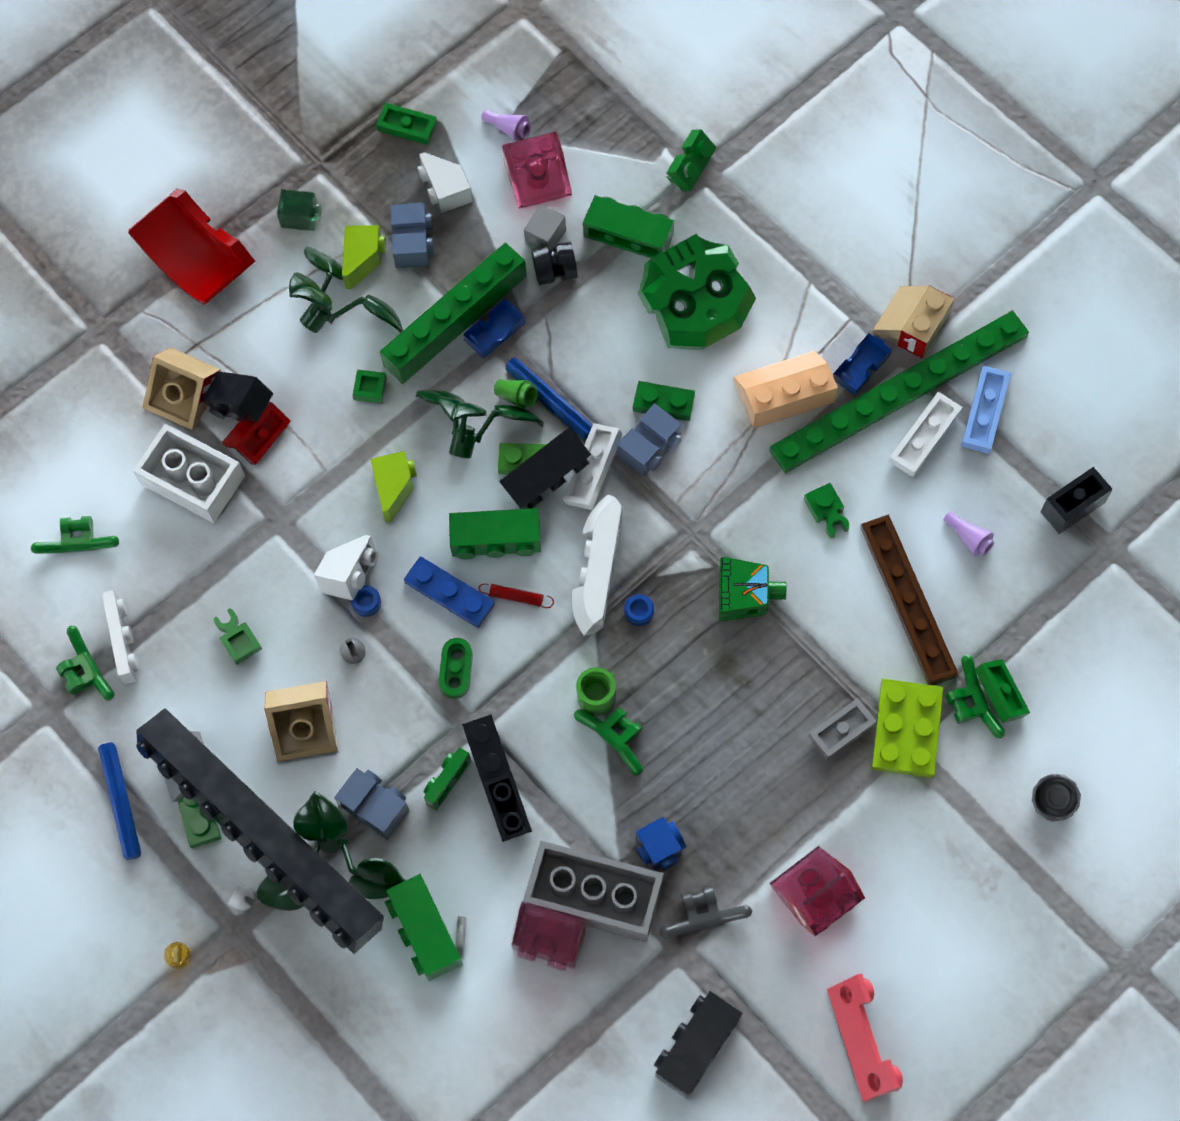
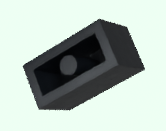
M218 371L201 400L210 407L209 411L220 419L229 417L239 422H244V420L258 422L274 393L257 377Z
M1092 467L1049 496L1041 509V514L1057 533L1061 534L1105 504L1113 489L1100 473Z

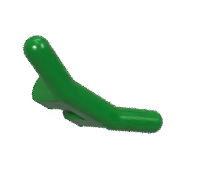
M81 516L79 520H72L70 517L61 518V541L35 542L31 545V551L34 554H50L114 548L119 545V538L117 536L93 538V519L91 516ZM82 531V537H73V532Z
M69 626L66 633L77 656L65 660L56 666L59 676L64 677L67 682L65 686L68 692L76 694L93 684L104 700H112L115 696L114 691L99 671L76 626ZM83 668L85 674L77 676L76 671Z
M968 654L964 655L961 663L967 687L952 690L945 695L948 703L953 704L956 711L954 714L956 722L961 724L980 717L993 736L1001 739L1005 736V730L991 712L975 671L973 657ZM971 698L974 707L967 708L964 700Z
M621 707L616 709L604 722L584 710H576L574 713L575 720L594 730L620 755L632 774L640 775L643 772L642 765L627 745L641 733L643 728L637 722L632 723L626 717L627 713ZM619 726L624 732L619 736L612 730L614 727Z

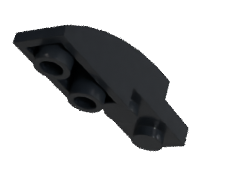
M490 714L462 724L502 842L532 832L492 715Z

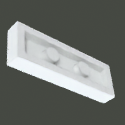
M937 392L891 454L888 462L914 477L959 416L963 407Z
M593 423L584 445L591 453V456L587 458L590 464L577 474L573 473L563 497L566 505L593 510L617 450V444L623 435L619 428Z
M114 590L103 592L101 594L118 676L125 685L137 682L135 672L139 671V664L135 653L131 654L129 644L134 643L130 626H125L124 616H128L125 600L123 598L119 599Z

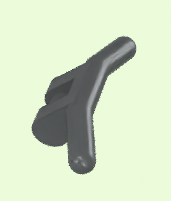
M712 886L703 888L701 893L693 895L691 892L684 893L681 896L687 920L662 927L660 936L663 939H670L703 928L748 918L752 914V909L748 905L719 911ZM706 904L708 912L697 915L695 907Z

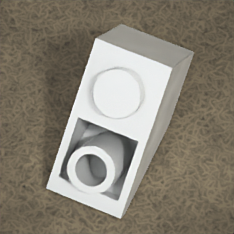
M427 153L419 154L421 166H418L417 169L422 182L427 181L430 186L427 192L432 205L437 204L441 213L472 202L471 189L460 165Z
M364 535L326 552L314 574L322 594L354 600L358 590L364 586L365 577L370 568L377 561L378 552L371 536Z

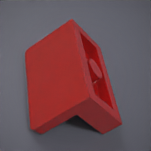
M268 402L258 422L247 420L238 422L222 441V444L225 447L235 449L250 464L256 465L291 420L272 402Z

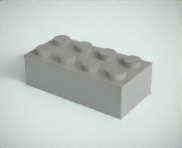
M540 841L523 904L525 909L647 942L663 885L664 873Z

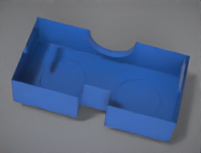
M506 299L488 313L489 320L484 323L480 319L463 334L464 341L483 359L525 324V317Z
M868 333L856 347L848 360L845 359L833 373L835 382L856 396L870 380L871 373L869 371L872 369L877 372L890 357L892 349L885 345L884 341Z

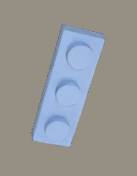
M983 365L961 447L990 454L1011 372Z

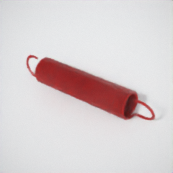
M484 583V584H481V585L478 587L479 591H480L481 593L488 594V593L482 592V591L480 590V587H481L482 585H488V586H489V584H485V583ZM493 583L488 594L491 597L538 607L541 606L543 608H551L554 604L551 596L546 597L552 599V605L544 607L542 606L543 594L504 587L503 585Z

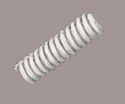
M457 916V922L464 923H457V931L463 932H456V940L463 941H456V947H463L461 949H464L466 917Z

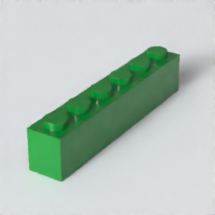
M506 242L380 350L383 366L402 384L408 381L527 277L525 259Z

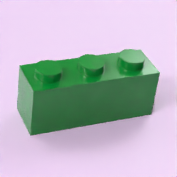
M594 195L583 221V237L650 259L667 250L674 235V220L669 219L666 215L653 214L635 205L628 206L610 197Z
M538 508L449 513V537L452 557L467 560L477 555L500 558L505 554L517 553L519 556H531L535 552H541Z
M421 874L386 890L390 899L385 901V905L392 919L399 917L403 928L398 930L405 947L410 945L413 947L416 956L411 958L419 976L425 973L428 981H431L463 965Z

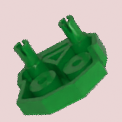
M696 233L657 254L645 263L638 296L648 314L656 315L667 348L703 350L742 327L756 297L750 286L736 270L739 262L729 245L710 242L699 237ZM690 265L689 277L678 272ZM712 282L720 284V291H715L712 288ZM676 302H681L684 305L683 311L676 309Z

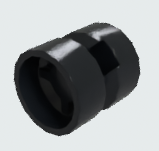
M571 241L555 244L552 250L547 246L531 250L539 286L554 283L558 277L562 281L578 278Z

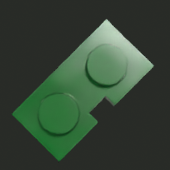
M702 129L691 130L681 147L684 153L676 155L666 172L668 176L665 177L672 184H676L681 191H692L717 148Z

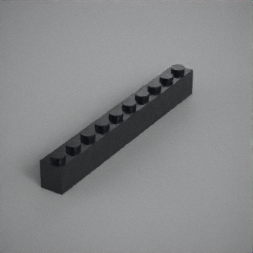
M166 708L136 730V747L139 753L146 759L151 758L157 764L159 772L166 779L172 778L178 784V788L188 800L193 799L199 804L203 815L210 821L214 819L221 826L222 832L230 841L234 842L236 840L243 847L245 855L252 862L256 863L258 861L265 868V872L275 884L280 883L284 886L291 900L297 905L302 904L309 911L312 920L318 926H325L332 933L334 941L341 948L345 949L347 947L355 954L382 930L384 916Z

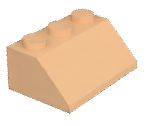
M816 351L746 372L733 378L753 429L835 403L838 389L828 363Z

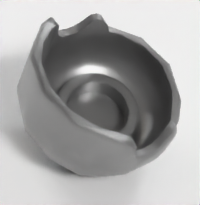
M1050 774L1042 777L1033 787L1031 800L1035 811L1041 817L1052 822L1062 821L1072 817L1078 810L1081 793L1076 783L1067 776Z

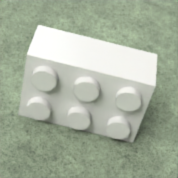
M166 423L133 469L136 478L142 486L212 523L216 521L245 477L238 461Z

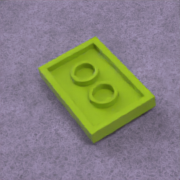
M882 678L871 770L926 778L934 777L943 687Z

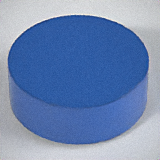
M364 585L362 589L358 590L354 600H350V603L356 614L362 617H369L379 611L381 598L374 587Z
M642 594L631 596L624 605L625 618L635 626L648 624L654 616L652 600Z

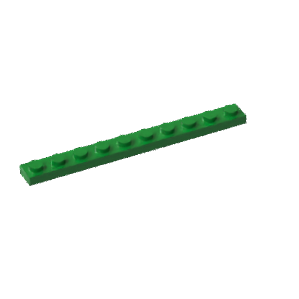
M1012 310L771 445L769 451L786 474L1027 338L1029 331Z

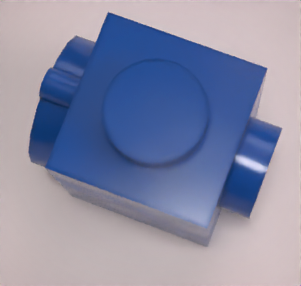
M664 817L636 831V840L640 845L637 848V852L644 865L650 863L654 871L660 867L662 870H667L679 862L678 858L682 855V850L687 848L675 823L671 821L667 824Z

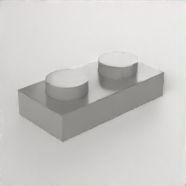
M856 698L811 731L808 737L823 756L829 760L874 727L877 721L861 701Z

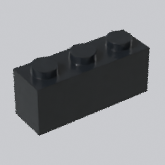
M568 427L499 482L520 509L525 506L530 509L544 500L540 494L548 488L554 492L567 482L564 476L571 470H574L577 474L589 465L590 462L587 458L591 456V453L574 431Z
M711 991L708 992L705 998L701 995L697 998L690 1009V1012L694 1014L687 1025L683 1022L679 1025L672 1036V1039L676 1041L669 1052L664 1049L653 1065L658 1068L655 1072V1077L686 1099L690 1097L742 1016V1012Z

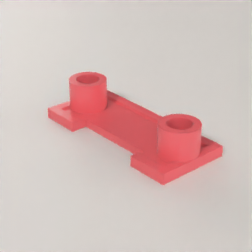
M857 974L828 988L827 992L862 1101H869L883 1094L899 1091L903 1085L901 1071L897 1066L892 1065L890 1059L881 1061L865 1012L864 1005L870 1004L874 998L872 983L864 978L863 974Z

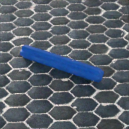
M513 357L506 363V371L513 378L531 381L538 389L537 399L582 439L586 440L588 438L592 424L519 359Z
M113 742L101 744L98 747L123 857L126 860H133L141 856V849L117 749Z

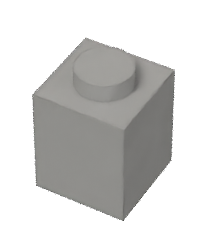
M540 204L524 228L525 244L531 250L546 246L550 250L554 249L555 244L559 242L566 231L565 215Z

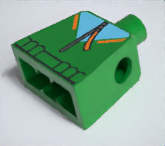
M720 557L719 621L764 616L768 612L769 599L786 600L787 584L786 582L769 581V566Z

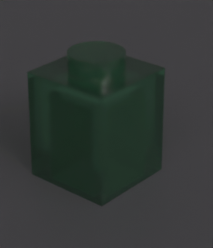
M281 189L277 209V217L281 228L314 231L315 223L320 221L322 211L321 204L317 203L315 192Z

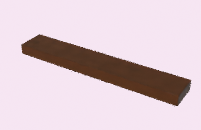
M889 514L862 523L860 526L927 684L937 685L957 678L959 675Z

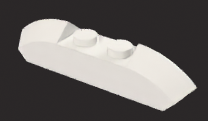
M609 494L594 507L586 520L582 534L592 539L587 540L585 545L584 557L589 558L587 568L582 567L579 585L583 586L572 589L574 618L584 636L595 634L604 627L622 522V505L615 497Z

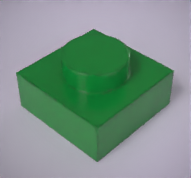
M357 369L352 394L353 400L382 403L387 380L386 373Z

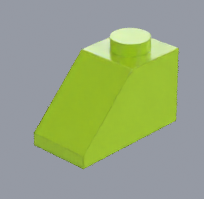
M345 225L342 277L346 289H352L381 264V253H386V237L381 236L379 225Z
M405 451L370 459L386 523L394 519L414 489L412 478L417 477L414 461H407Z

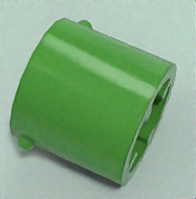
M599 667L589 668L581 673L576 682L578 704L582 710L590 715L599 716L608 713L614 707L616 685L613 673H609L606 669Z

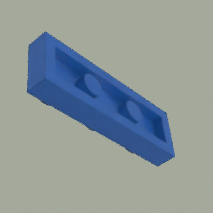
M422 556L418 558L403 579L406 585L476 628L481 626L495 606L494 600Z

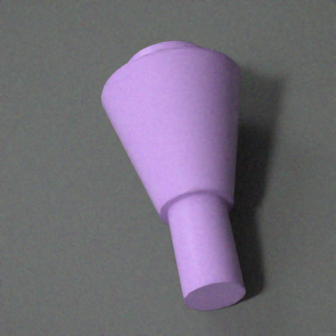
M484 110L481 116L482 121L496 125L498 129L516 142H521L527 138L531 130V124L526 115H498Z
M951 511L945 515L943 521L957 531V534L974 557L980 554L984 556L994 546V533L964 522Z

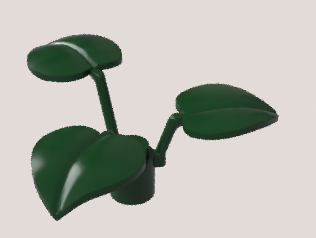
M311 247L304 249V255L307 260L316 268L326 273V279L321 289L312 279L298 272L294 273L290 279L289 296L312 302L300 318V322L304 327L314 333H318L326 321L332 324L336 318L355 306L362 304L370 313L393 326L399 333L403 331L396 312L388 304L372 295H367L365 298L360 297L334 314H331L332 301L325 291L332 276L343 280L342 266L332 257Z
M420 390L416 392V397H420L426 402L440 405L453 422V437L449 453L456 457L466 459L472 457L475 442H481L483 434L495 417L502 416L511 420L537 422L541 427L544 425L542 420L526 409L513 405H495V410L490 413L479 432L475 434V428L466 425L467 417L486 416L487 411L476 404L465 403L461 397L446 391Z
M314 791L308 801L297 811L293 820V827L296 833L306 840L316 841L314 850L319 853L320 849L325 853H334L341 848L348 870L353 874L349 879V883L363 897L367 899L387 898L389 896L386 890L406 881L394 865L380 858L365 859L358 864L357 868L354 867L347 847L348 841L343 839L348 829L347 820L331 801L317 791ZM268 876L260 883L257 889V899L267 906L284 911H293L304 907L302 904H295L289 897L287 889L280 883L275 884Z

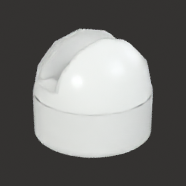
M239 883L229 900L228 906L240 911L249 909L251 906L245 900L246 898L252 901L255 900L252 889Z

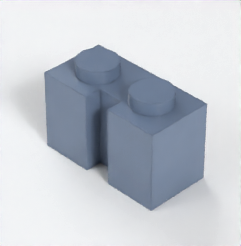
M425 203L391 205L392 251L395 267L429 266V255H434L433 238H428V230H433L432 214L426 213Z
M654 403L641 417L639 424L634 429L631 428L617 444V457L644 477L650 470L655 471L663 461L662 456L669 449L672 451L679 445L682 440V424Z
M356 768L334 799L341 808L387 840L409 812L408 805L405 802L407 798L394 787L388 790L380 786L379 784L382 780L370 770L364 773Z

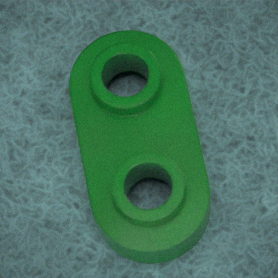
M462 638L448 640L443 645L441 653L439 686L441 692L450 699H459L465 696L470 688L473 652L470 644ZM456 652L463 653L461 659L456 660L452 658ZM452 681L460 682V686L455 689L449 685Z

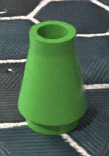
M499 379L494 385V394L524 409L535 404L538 397V389L529 380Z

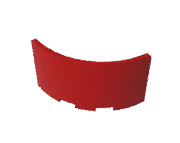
M176 189L128 230V234L156 266L179 288L199 303L205 305L256 261L239 239L232 237L222 228L216 231L208 224L211 221L210 217L196 204L186 190Z

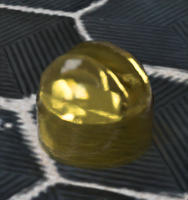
M173 942L166 947L164 959L170 967L180 969L189 963L191 952L184 943ZM175 947H178V962H173V949Z

